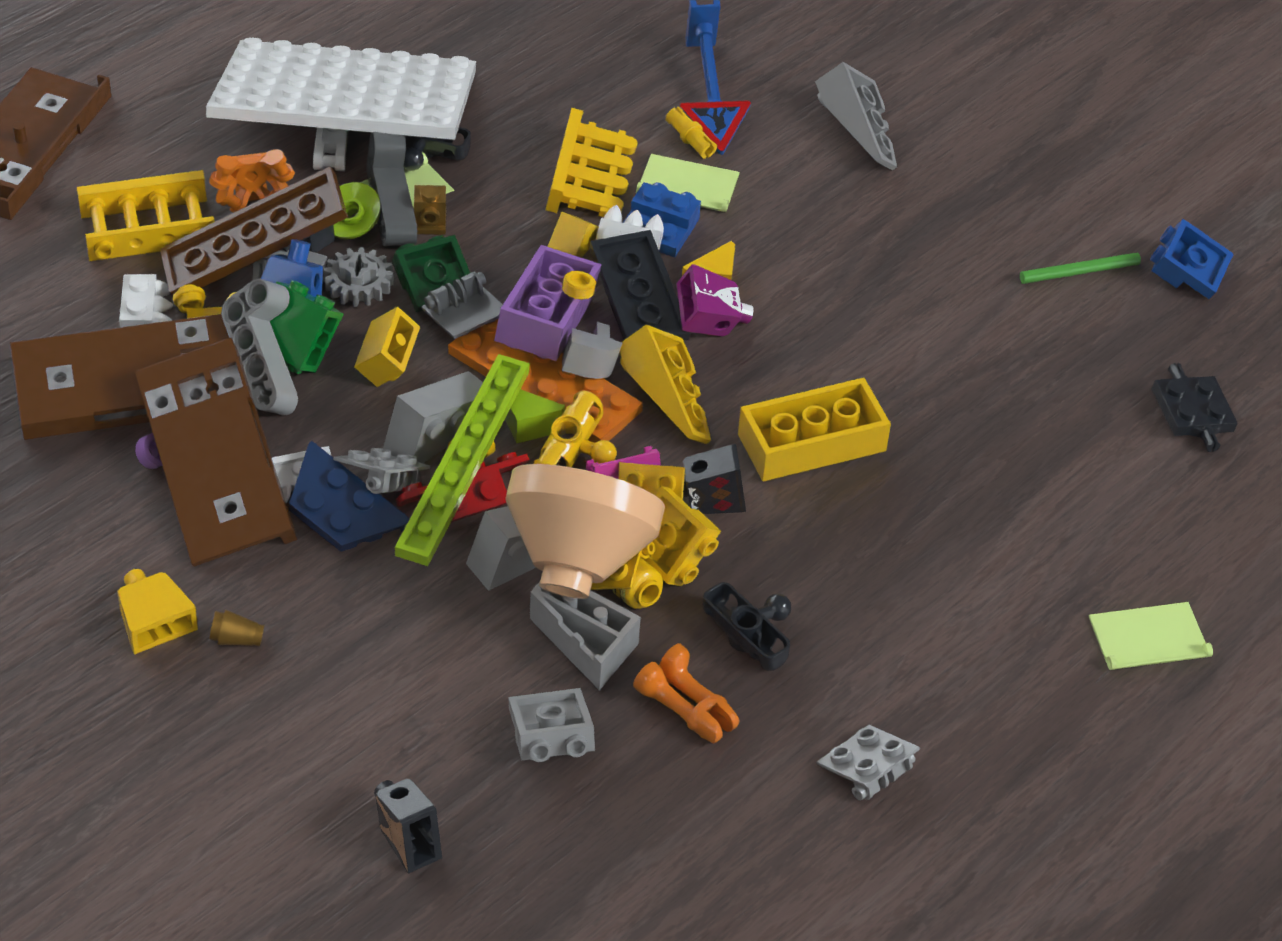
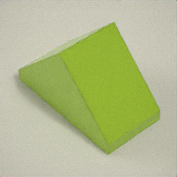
M520 389L505 418L516 444L549 436L552 432L553 422L562 416L565 411V405Z

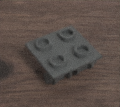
M473 271L462 277L461 281L459 279L454 280L453 286L447 283L445 286L428 292V296L424 298L425 305L421 306V308L453 339H456L497 320L503 304L482 286L486 284L484 274Z

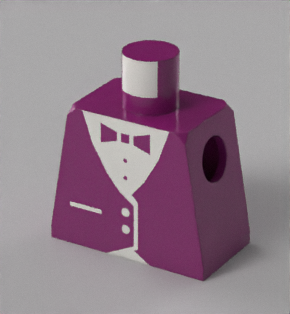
M692 264L676 283L683 331L726 336L738 322L748 324L753 317V306L740 302L738 285L723 276Z

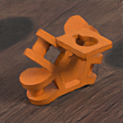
M279 149L265 153L239 156L223 155L217 158L215 163L217 171L211 173L209 183L219 189L216 194V202L221 206L228 205L230 211L234 213L246 207L248 201L261 200L288 187L286 182L294 177L295 171L290 164L286 163L287 158ZM267 181L274 188L271 192L267 189Z

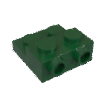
M438 235L430 238L426 243L418 245L414 243L405 244L395 251L392 259V264L402 289H407L416 312L423 311L421 306L425 305L424 298L428 296V292L445 286L447 283L453 286L454 280L459 279L461 281L462 277L470 274L455 235L448 237Z

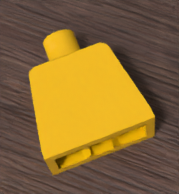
M133 569L124 576L126 586L120 587L117 592L121 616L134 655L198 630L195 605L166 573L160 572L146 577L141 569Z

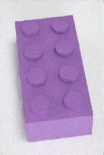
M541 245L500 309L494 341L505 344L513 349L536 354L543 359L557 361L567 344L572 328L576 329L595 296L601 264ZM571 271H583L590 274L596 280L594 295L588 299H575L566 295L562 290L565 274Z

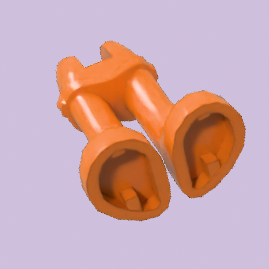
M677 643L665 653L659 665L656 662H650L645 665L637 674L633 687L642 695L655 699L676 712L687 722V727L697 733L701 738L715 744L723 736L722 729L727 732L734 730L739 725V718L723 696L714 694L692 677L687 669L690 654L681 643ZM669 684L676 687L678 690H680L682 693H684L686 696L692 699L697 705H692L690 702L684 699L679 693H677Z

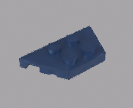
M313 441L308 444L289 503L290 512L340 552L357 547L362 542H372L381 539L382 534L400 529L401 532L404 531L410 520L407 515L380 494H374L369 491L364 481L341 463L333 460L331 455Z

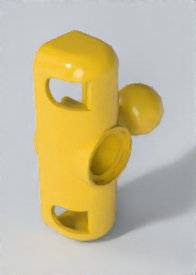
M579 391L574 395L572 405L567 406L562 416L553 422L552 432L541 449L539 459L534 460L533 464L556 465L560 458L563 457L567 463L566 467H572L581 452L590 455L594 463L598 462L601 464L616 460V447L610 441L600 440L596 443L588 441L603 416L602 402L595 394L589 391ZM592 406L599 408V413L595 420L588 413ZM565 434H574L570 439L561 438Z

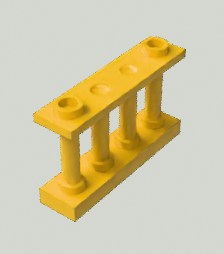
M203 170L77 187L81 219L91 217L94 233L85 234L89 261L160 252V248L215 222L214 216L202 218L199 202L207 201ZM187 204L190 219L171 222L168 207ZM155 209L158 224L139 226L136 211ZM123 213L126 228L107 231L104 215Z

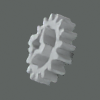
M360 247L358 252H353L352 249L347 248L346 255H342L339 252L335 253V260L328 259L327 268L323 270L325 290L330 291L331 298L334 299L340 296L341 304L347 303L348 300L353 301L354 307L358 306L359 301H364L367 306L371 305V299L373 298L377 301H382V293L390 294V286L394 284L392 263L386 262L385 255L376 257V250L374 249L369 253H365L364 247Z

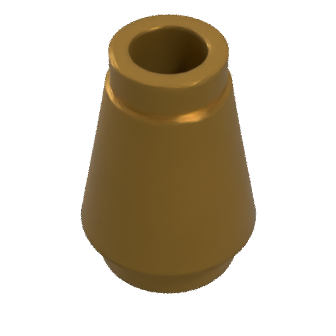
M225 610L224 613L215 611L209 639L218 641L217 645L260 646L265 625L258 624L228 610Z

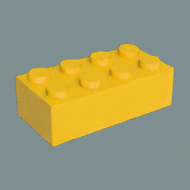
M859 378L742 406L740 409L738 436L763 482L885 452L887 450L891 423L866 379Z

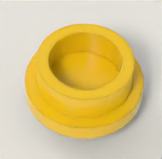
M184 285L173 295L174 305L182 313H187V308H203L206 298L205 291L195 285Z

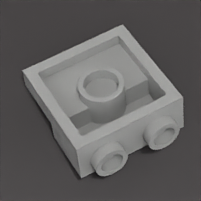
M581 688L508 697L509 711L515 727V739L521 760L530 759L536 762H543L552 756L570 755L572 757H581L586 752L595 751L594 725Z

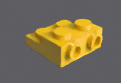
M661 486L655 496L664 503V514L659 535L653 540L655 552L644 560L660 572L662 579L667 584L683 586V584L691 583L697 577L699 569L696 566L703 556L707 557L717 549L719 541L716 538L721 530L699 510L690 508L669 487Z

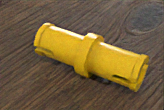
M674 107L667 113L666 121L680 134V139L685 144H690L703 159L709 158L715 153L717 149L716 143L702 131L703 128L698 122L692 121L680 107Z

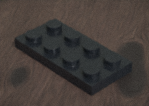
M651 230L590 241L589 250L594 262L601 264L599 276L623 340L645 325L683 338V340H689L691 332L682 330L679 300Z

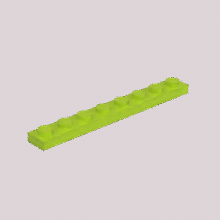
M498 354L395 546L396 557L425 566L429 565L529 374L530 363Z

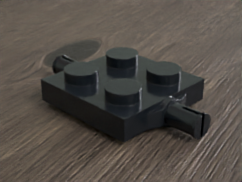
M1176 363L1171 364L1168 371L1173 379L1155 380L1152 391L1173 435L1200 437L1203 439L1208 452H1211V450L1212 452L1217 451L1220 448V443L1215 435L1218 433L1234 432L1238 422L1215 376L1188 377L1185 375L1180 363H1177V365Z

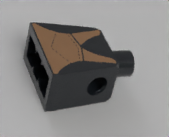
M404 779L395 784L390 780H386L378 784L374 790V795L376 797L380 829L408 874L442 859L437 810L434 804L411 779ZM410 828L413 829L414 835L411 833Z

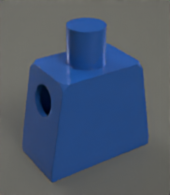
M292 239L288 256L284 254L270 256L261 279L273 283L278 281L287 284L294 280L309 287L308 294L316 297L317 294L322 295L323 267L307 261L310 243Z

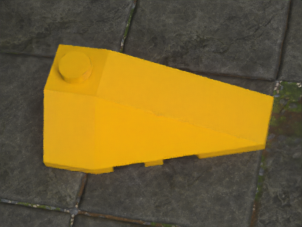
M645 325L622 341L619 353L621 355L620 363L624 370L629 373L687 438L704 444L709 443L711 437L705 411L696 401V398L701 396L700 389L697 385H693L691 376L696 371L683 338Z

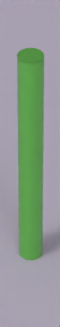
M1136 252L1020 272V280L1022 284L1140 265L1141 257Z

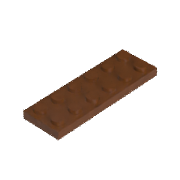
M331 166L160 248L170 294L173 296L180 287L189 284L202 288L290 246L292 239L302 240L348 218L337 176Z

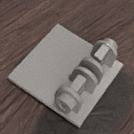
M371 448V453L349 450L348 455L333 458V460L369 469L366 487L374 494L401 491L402 488L421 481L420 470L430 469V465L417 462L416 456L397 455L395 457L391 455V450L384 448Z
M868 725L860 729L841 745L833 748L830 753L817 761V765L853 781L855 787L852 788V793L855 798L860 801L863 799L869 800L880 791V788H886L889 782H894L903 773L911 770L913 767L912 763L915 762L913 754L920 749L912 743Z

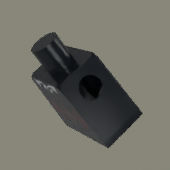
M736 444L688 456L683 460L685 467L683 497H689L690 508L699 510L702 514L746 512Z

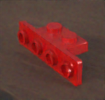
M511 452L498 457V463L489 466L482 462L451 523L507 505L505 500L507 490L501 474L512 471L517 466L525 465L529 461L528 454L517 456L516 452ZM417 482L402 488L403 493L395 500L397 506H403L420 500L428 485L423 486L421 482Z

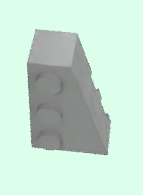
M467 371L398 395L383 448L391 450V455L395 457L397 455H412L417 457V462H426L448 447V443L454 438L483 382Z
M508 506L485 511L466 562L488 591L536 568L532 563Z
M539 582L531 591L530 619L600 691L639 644L641 617L591 590L589 597L586 599L570 598L542 589L539 586Z

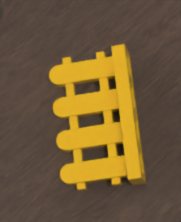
M571 108L545 210L557 213L560 202L567 203L568 208L575 209L578 206L597 211L601 217H604L607 211L615 205L622 212L623 201L619 197L612 196V194H625L628 181L626 178L616 174L627 175L631 172L633 161L629 157L621 155V153L626 155L634 154L638 144L637 140L626 135V131L619 130L617 133L596 127L594 122L589 121V124L581 123L583 111ZM591 145L596 146V147H600V148H604V149H607V150H611V151H614V152H609V151H606V150H602V149H598V148H595V147H591ZM586 165L591 166V167H595V168H599V169H602V170L609 171V173H608V172H604V171H600V170H597V169H593V168L586 167ZM581 185L596 190L604 191V193L581 187Z

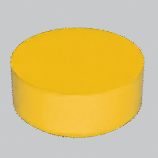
M571 271L564 276L562 290L572 298L588 299L594 295L596 280L586 272Z

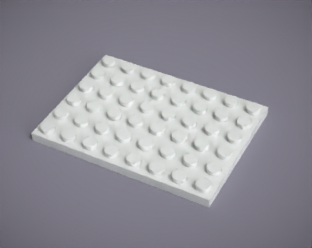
M246 38L240 40L207 103L206 117L455 140L475 76L476 61L469 60L464 56H454L449 59L439 58L438 55L432 53L416 56L410 55L406 51L382 53L374 48H366L360 51L350 50L349 47L341 45L326 48L321 47L317 43L292 45L291 42L285 40L270 43L262 42L259 38Z

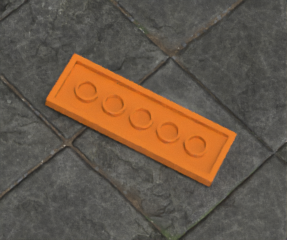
M498 319L464 336H460L448 344V354L485 377L498 354L530 363L529 374L521 390L563 404L565 409L567 406L572 405L573 397L577 392L589 391L595 394L602 402L603 416L588 441L594 443L600 440L610 441L642 412L643 402L604 378H587L562 371L563 353L560 354L557 361L543 359L536 354L513 349L505 344L494 341ZM592 406L588 413L594 420L598 416L599 408Z

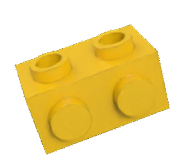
M398 306L372 320L354 368L376 387L388 381H395L405 372L420 326Z

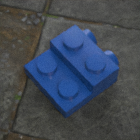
M644 182L631 201V211L627 217L633 211L638 210L642 217L643 227L645 228L648 221L658 214L664 227L659 252L676 257L699 221L701 201L697 200L689 192L679 194L669 191L662 183L656 182L651 185Z
M1182 219L1174 228L1170 225L1160 237L1159 241L1164 245H1159L1152 254L1150 260L1155 264L1151 271L1175 288H1178L1185 282L1195 291L1210 299L1216 293L1233 257V253Z

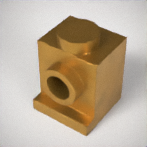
M414 185V214L417 223V234L446 235L445 185Z

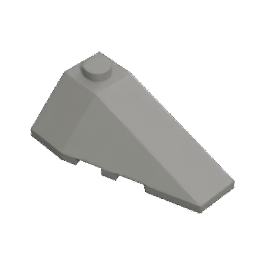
M844 62L816 80L815 83L819 90L817 96L820 103L839 120L876 162L891 170L897 168L892 142L885 135V132L889 130V125L881 117V114L885 112V106L875 81Z

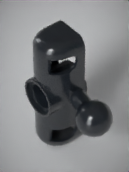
M462 127L458 128L457 133L462 134L464 137L462 145H454L452 139L405 135L406 147L408 148L405 151L403 168L408 171L419 169L424 161L422 152L426 154L427 158L437 155L456 161L464 160L470 150L471 132Z
M726 582L718 583L704 593L702 604L704 612L707 615H711L715 623L729 635V644L734 649L746 652L754 660L757 659L761 663V667L767 671H774L786 662L790 651V641L768 619L782 621L790 615L792 610L791 602L787 596L781 593L772 594L766 599L764 606L757 609L731 584ZM730 594H733L737 599L738 605L736 608L732 607L730 611L725 604L729 600ZM777 638H779L784 644V649L775 654L771 649L775 645Z

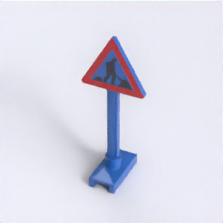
M690 0L685 36L686 47L700 46L708 102L680 103L679 107L692 121H696L702 126V131L716 143V151L723 155L750 109L751 102L721 101L713 52V46L716 44L721 7L720 0H713V4L697 5L696 0Z

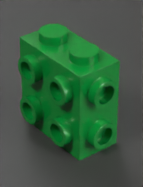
M291 280L290 284L277 281V284L287 288L290 298L287 308L272 319L270 324L288 370L297 374H301L302 371L316 373L344 313L333 308L335 302L322 295L317 294L314 297L308 294L309 287L294 280Z

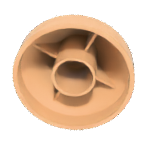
M526 464L515 467L512 470L505 498L533 565L543 571L539 586L548 592L577 599L588 598L592 583H601L658 537L665 509L664 503L657 496L636 485L587 470L549 464Z

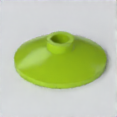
M360 182L346 183L339 187L348 218L334 224V236L340 239H353L364 235L374 227L380 217L381 206L378 194L369 185Z

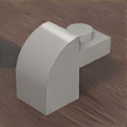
M597 322L593 334L572 328L562 356V371L587 378H607L613 372L622 342L610 338V325Z

